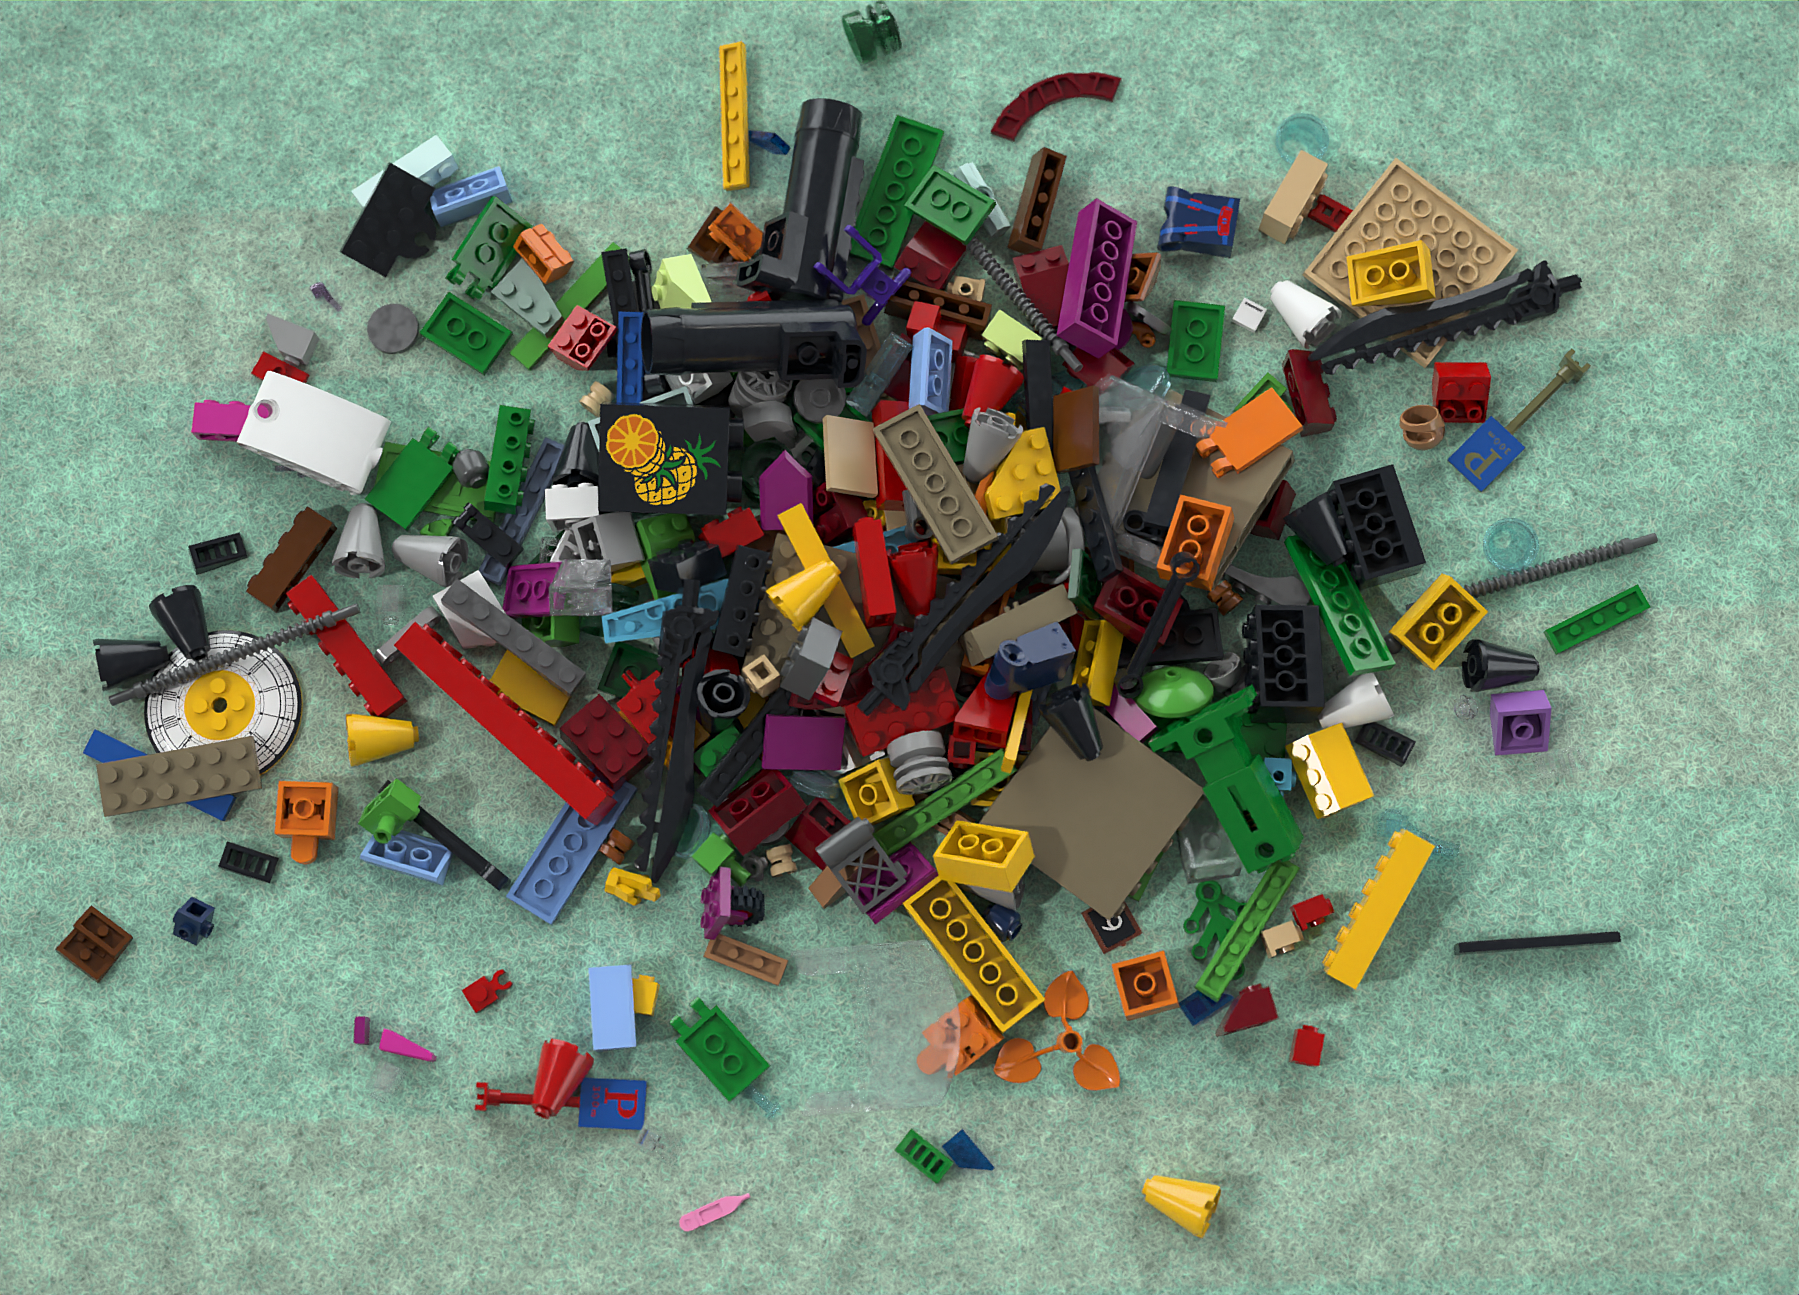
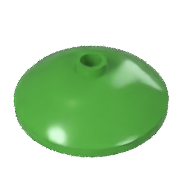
M1183 666L1161 667L1141 677L1143 690L1134 698V701L1140 709L1154 716L1165 718L1185 717L1200 712L1210 704L1213 699V685L1204 674L1195 669Z

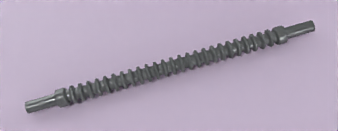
M975 235L968 245L962 243L970 251V254L974 256L975 260H979V265H983V269L987 270V274L992 275L991 278L994 281L996 280V285H1000V289L1005 290V295H1009V300H1013V304L1017 306L1019 311H1022L1021 313L1026 316V320L1030 321L1032 326H1035V330L1039 331V335L1044 336V340H1050V346H1052L1054 353L1061 355L1074 372L1080 371L1083 365L1070 351L1067 341L1057 336V330L1052 329L1053 326L1050 323L1048 324V319L1044 318L1042 313H1039V309L1035 308V304L1031 303L1030 298H1026V294L1022 293V289L1018 288V284L1013 283V278H1009V274L1005 273V269L1000 268V263H996V259L992 258V254L988 253V249L983 248V243H979V239L975 238Z
M1655 533L1631 540L1624 538L1619 543L1614 541L1613 545L1607 543L1606 547L1600 545L1598 549L1595 547L1591 551L1586 549L1584 554L1579 551L1577 556L1572 553L1570 558L1564 556L1563 560L1557 558L1556 562L1550 560L1549 564L1543 562L1542 566L1536 564L1535 568L1529 566L1528 570L1522 568L1521 572L1515 570L1513 574L1508 572L1506 576L1500 574L1499 578L1493 576L1492 580L1486 578L1485 582L1479 580L1477 585L1474 582L1471 583L1470 587L1465 584L1464 589L1471 596L1478 598L1479 594L1485 596L1486 592L1492 594L1493 590L1499 592L1500 588L1506 590L1508 586L1511 588L1515 584L1520 586L1523 581L1527 584L1530 579L1533 582L1537 577L1541 580L1544 575L1549 577L1550 573L1557 575V571L1564 573V569L1571 571L1572 567L1578 569L1579 565L1585 567L1586 563L1592 565L1593 561L1599 563L1600 559L1606 561L1607 557L1613 559L1614 555L1620 557L1621 553L1624 555L1631 554L1634 549L1657 543L1658 538ZM1414 603L1407 604L1405 606L1406 611H1408Z
M356 603L335 612L331 610L323 612L321 617L316 615L314 620L312 618H309L308 622L302 620L301 625L295 623L293 628L287 626V630L281 628L279 633L273 631V635L266 634V638L260 636L258 641L252 639V643L245 642L244 646L238 644L237 649L231 647L229 652L228 650H224L223 654L217 652L216 657L210 655L209 659L202 658V662L196 660L194 665L188 663V667L181 666V670L175 668L173 673L167 671V675L160 674L159 678L153 676L152 681L146 679L145 683L142 681L133 684L132 688L109 696V701L114 706L136 697L139 699L147 697L148 693L154 694V690L160 692L162 687L168 689L169 684L175 686L176 682L181 684L183 679L189 681L191 676L196 678L197 674L204 675V671L210 673L212 668L214 670H218V666L224 668L225 663L231 665L233 660L239 662V658L245 660L247 655L253 657L254 652L260 654V650L266 652L268 647L274 649L276 644L281 646L282 642L289 643V639L295 641L297 636L303 638V634L309 636L311 631L316 633L318 628L324 630V626L327 628L336 625V622L361 613L360 608Z

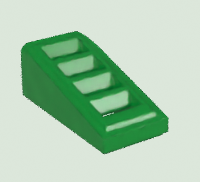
M910 1129L895 1148L897 1153L936 1184L939 1183L954 1163L913 1129ZM915 1138L918 1142L907 1154L904 1150ZM924 1145L926 1150L916 1161L913 1156ZM932 1152L935 1156L925 1168L921 1164ZM941 1159L943 1164L935 1174H932L930 1170Z

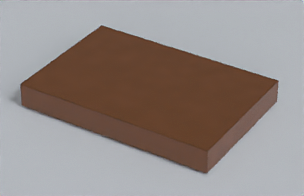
M1089 386L1053 396V462L1057 474L1099 465V387Z

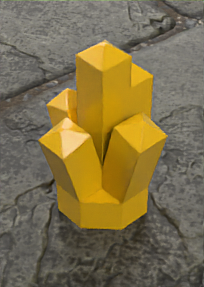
M613 867L605 883L604 892L617 896L633 906L641 903V898L655 902L661 897L660 889L652 886L649 875L631 873Z

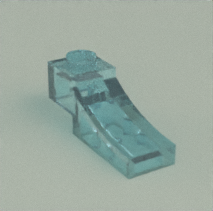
M1386 809L1385 812H1381L1378 815L1377 837L1391 838L1394 831L1400 832L1402 828L1435 845L1431 855L1455 858L1459 855L1460 844L1446 842L1422 832L1408 821L1409 816L1401 815L1402 811Z

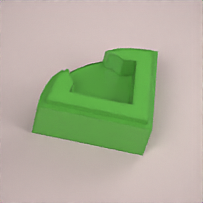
M450 519L436 520L426 524L419 533L429 536H449L454 525Z

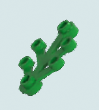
M1205 879L1197 885L1195 895L1198 903L1190 918L1186 919L1183 923L1184 931L1188 934H1194L1199 930V920L1208 907L1211 919L1198 944H1195L1191 949V955L1196 960H1202L1207 956V948L1215 933L1219 945H1221L1228 934L1227 930L1229 931L1235 922L1221 914L1219 904L1234 911L1236 917L1239 916L1238 907L1246 905L1244 902L1239 903L1222 894L1220 884L1213 879ZM1211 888L1214 892L1213 897H1206L1204 889ZM1188 921L1195 922L1196 929L1194 931L1187 929L1186 924ZM1196 947L1204 949L1203 956L1195 955L1194 950ZM1243 962L1238 969V973L1234 975L1231 981H1236L1244 975L1245 966Z

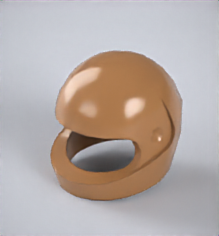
M1416 405L1406 409L1400 416L1399 426L1403 429L1404 440L1410 447L1426 451L1436 447L1443 440L1445 425L1438 409L1435 407Z

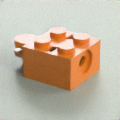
M279 781L275 835L281 838H292L291 857L300 864L307 865L315 862L318 855L319 839L335 840L339 787L331 782Z
M970 995L922 1032L931 1045L920 1053L918 1065L924 1073L929 1075L938 1073L948 1065L954 1075L957 1076L1005 1037L974 997Z

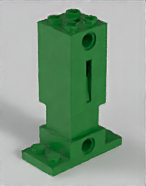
M1253 685L1205 707L1198 713L1186 716L1159 729L1148 742L1153 752L1162 749L1163 752L1174 748L1177 745L1176 742H1178L1187 760L1194 757L1207 781L1202 789L1248 874L1254 871L1262 873L1271 868V863L1280 860L1283 863L1296 856L1295 852L1300 848L1304 838L1260 754H1251L1239 731L1244 725L1240 716L1248 711V707L1253 705L1252 701L1257 695Z

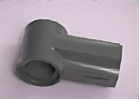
M908 490L902 492L907 523L904 532L905 536L912 543L923 542L930 538L933 533ZM916 524L923 527L924 535L918 534L915 528Z

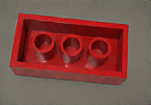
M936 667L922 684L920 690L917 693L909 694L911 701L906 711H902L900 707L895 706L887 698L868 717L856 707L863 698L843 705L842 709L860 755L865 757L885 749L893 740L914 732L930 731L955 720L960 708L944 667Z

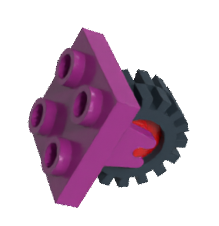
M720 867L716 874L711 876L708 886L702 890L701 904H704V912L701 916L700 925L701 928H704V939L715 940L725 924H729L732 927L734 925L742 927V925L746 924L748 927L752 926V923L758 924L765 917V896L762 894V891H756V888L753 887L748 889V886H743V888L732 886L731 868Z

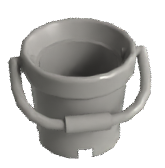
M1066 505L1060 523L1049 545L1030 571L1043 584L1055 585L1066 580L1070 576L1072 549L1081 548L1085 552L1083 528L1073 508ZM1039 515L1034 516L1031 520L1034 522ZM1022 529L1021 532L1011 542V547L1023 535V533L1026 531L1025 529ZM1046 571H1057L1062 575L1057 578H1051Z

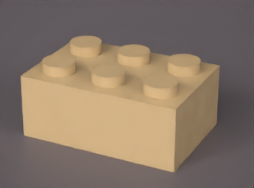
M1301 150L1264 212L1258 231L1284 245L1289 238L1293 240L1301 227L1303 219H1306L1315 198L1319 197L1325 186L1324 183L1329 176L1325 173L1328 164Z

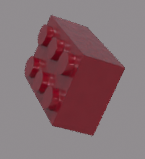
M600 694L559 728L560 738L614 792L618 791L625 782H628L653 760L651 756H648L647 748L650 745Z

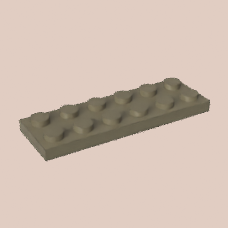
M920 404L873 428V433L951 565L998 540L997 533Z
M254 736L96 764L104 817L262 789Z

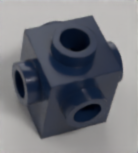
M191 896L176 911L173 917V922L175 923L173 935L197 946L203 938H208L214 929L212 920L215 908Z

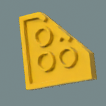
M1045 427L1023 431L1019 440L1001 462L994 481L984 494L990 521L1023 514L1024 502L1031 499L1032 501H1037L1041 485L1046 483L1047 485H1053L1055 491L1040 510L1045 509L1061 491Z

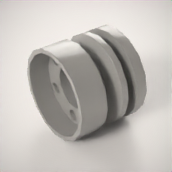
M777 371L738 372L728 399L730 409L736 417L743 418L742 409L763 401H777L784 404L793 380L781 381Z
M920 731L910 733L893 740L888 745L887 751L890 763L894 768H898L894 771V779L897 781L896 787L900 794L917 795L928 793L947 785L952 780V773L948 769L949 762L946 758H942L946 750L942 735L939 732Z

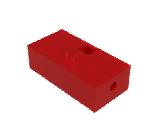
M880 400L872 410L874 428L909 409V402ZM874 434L878 488L876 508L877 510L905 511L902 492L907 489Z

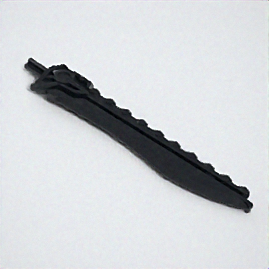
M1543 260L1535 265L1533 270L1527 268L1519 273L1457 296L1427 303L1388 307L1373 312L1349 324L1330 337L1308 356V361H1318L1355 349V353L1327 361L1321 365V369L1325 374L1333 375L1341 364L1346 369H1354L1360 359L1365 360L1366 363L1374 364L1381 353L1386 355L1387 358H1395L1401 348H1404L1406 352L1414 353L1422 342L1428 347H1435L1443 336L1447 341L1454 342L1462 331L1469 336H1475L1483 325L1487 330L1495 331L1502 320L1508 325H1515L1516 323L1555 314L1559 308L1561 294L1581 289L1580 283L1582 280L1581 277L1578 278L1577 274L1555 279L1551 269L1548 267V262ZM1528 282V284H1527L1526 286L1521 287V288H1519V289H1516L1515 291H1513L1512 293H1510V294L1508 295V293L1510 292L1511 288H1514V287H1516V286H1519V285H1522V284ZM1507 297L1502 305L1366 348V344L1501 301Z
M1047 483L1041 485L1038 500L1032 501L1031 499L1024 502L1023 516L1009 518L1007 533H997L998 540L992 542V549L985 550L984 548L978 551L976 565H967L962 568L961 581L959 583L952 581L946 584L945 598L931 600L929 615L921 614L916 616L914 630L912 632H907L906 630L899 633V638L896 637L867 668L874 688L856 705L863 714L868 717L885 698L895 706L900 707L902 711H906L911 701L909 694L917 693L925 680L966 629L992 603L1026 577L1039 561L1060 523L1069 499L1070 486H1064L1033 522L1031 519L1055 491L1053 485H1047ZM1025 529L1026 531L1023 533V535L1017 540V542L1010 548V550L1004 555V557L997 563V565L991 570V572L984 578V580L978 585V587L972 592V594L965 600V602L959 607V609L952 615V617L946 622V624L939 630V632L922 650V664L914 673V675L910 678V682L906 683V681L909 679V677L912 675L914 670L919 665L918 649L925 643V641L938 628V626L944 621V619L951 613V611L957 606V604L963 599V597L970 591V589L976 584V582L983 576V574L989 569V567L1009 546V544L1015 539V537L1021 532V530Z
M684 579L682 605L662 613L658 655L660 656L657 658L658 665L664 668V671L654 681L656 689L658 688L662 692L652 703L653 710L659 714V717L649 726L651 734L656 736V740L647 748L648 756H651L654 762L644 771L646 779L651 781V785L642 793L643 801H646L649 807L639 816L640 822L646 826V830L636 839L638 846L643 848L644 851L634 861L636 869L641 872L647 871L653 832L658 833L651 874V882L653 884L659 881L677 850L692 808L695 795L694 738L698 709L696 690L704 676L714 634L710 626L716 624L720 615L719 610L712 611L709 608L698 607L700 580ZM700 632L696 655L685 664L660 822H657L655 820L680 665L683 660L692 654L697 633Z

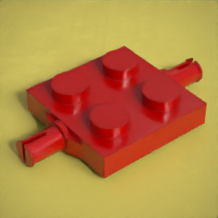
M631 670L626 671L628 676L624 673L621 677L631 689L616 705L648 744L651 745L656 740V736L651 734L649 726L659 717V714L653 710L652 703L662 692L658 688L656 689L654 681L661 673L656 670L646 679L639 681ZM677 693L669 733L672 738L674 737L680 696Z

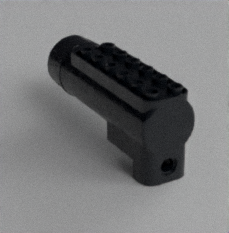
M826 98L809 99L801 104L794 135V150L783 213L765 222L759 256L751 262L745 261L738 264L736 285L738 287L753 292L761 291L762 293L767 291L772 301L835 299L842 303L844 292L826 276L815 270L813 266L820 262L843 283L848 273L846 266L848 255L852 249L851 236L844 229L847 225L855 228L856 207L860 202V183L864 178V160L856 158L860 144L863 117L859 109L848 103Z
M835 299L692 303L691 308L673 307L644 310L641 322L642 359L647 375L681 376L695 373L777 371L781 381L833 379L837 388L856 387L863 381L865 375L867 348L858 333L855 313L849 305H842L840 301Z

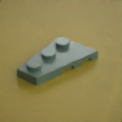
M523 258L491 291L493 296L547 339L564 321L540 278Z

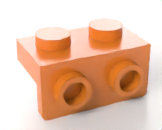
M732 203L708 227L711 230L710 236L719 244L724 242L730 248L729 253L739 262L741 260L748 262L761 247L763 231Z

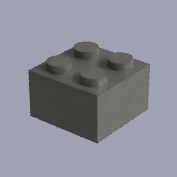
M812 618L808 627L803 625L796 639L798 643L793 641L788 650L787 656L790 657V661L786 660L781 669L780 675L784 677L780 687L810 700L830 668L842 631L815 618Z

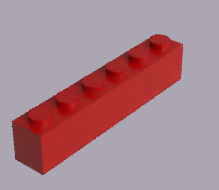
M312 575L286 593L290 599L287 603L296 616L301 613L306 622H308L309 618L316 619V615L321 617L323 612L339 610ZM346 619L336 622V625L327 628L324 626V630L317 629L316 635L321 640L318 646L326 656L331 654L336 662L333 663V666L342 677L345 674L352 682L348 686L357 697L360 695L364 697L367 703L363 706L371 716L377 715L378 717L386 718L407 702V699Z

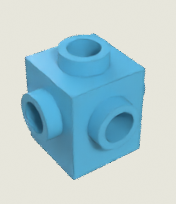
M1264 758L1263 761L1284 798V794H1288L1291 791V787L1296 785V772L1292 771V759ZM1274 776L1278 777L1279 781H1276Z

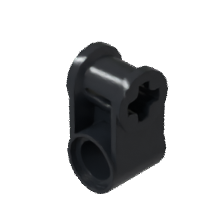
M1130 510L1124 515L1123 525L1126 536L1129 539L1163 549L1168 532L1144 526L1146 512ZM1133 522L1142 523L1141 527L1137 529L1129 527Z

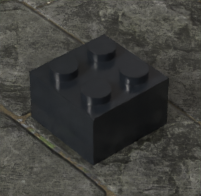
M684 539L677 543V547L662 549L656 552L657 556L647 560L657 590L683 594L684 579L700 580V587L727 575L719 545L710 544L707 541L696 542L693 539Z

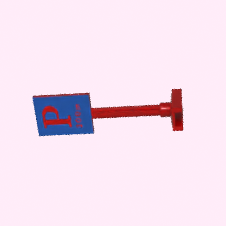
M584 1078L581 1082L580 1096H571L563 1107L579 1109L578 1127L644 1130L647 1081ZM477 1082L476 1089L484 1090V1094H477V1100L484 1101L483 1105L475 1104V1111L486 1112L487 1106H500V1104L531 1105L533 1094L502 1093L501 1090L488 1089V1083Z

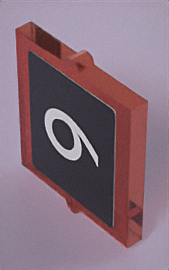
M1125 901L1123 902L1126 905L1124 910L1117 918L1113 916L1110 921L1093 908L1081 912L1103 954L1120 945L1125 946L1127 941L1142 934Z

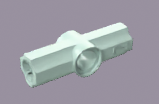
M973 162L960 166L954 172V177L995 200L993 191L985 184ZM998 204L983 223L991 239L1005 234L1011 228Z

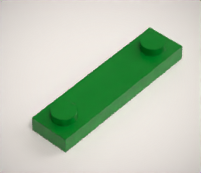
M1637 584L1546 629L1543 633L1557 655L1648 610L1650 605Z

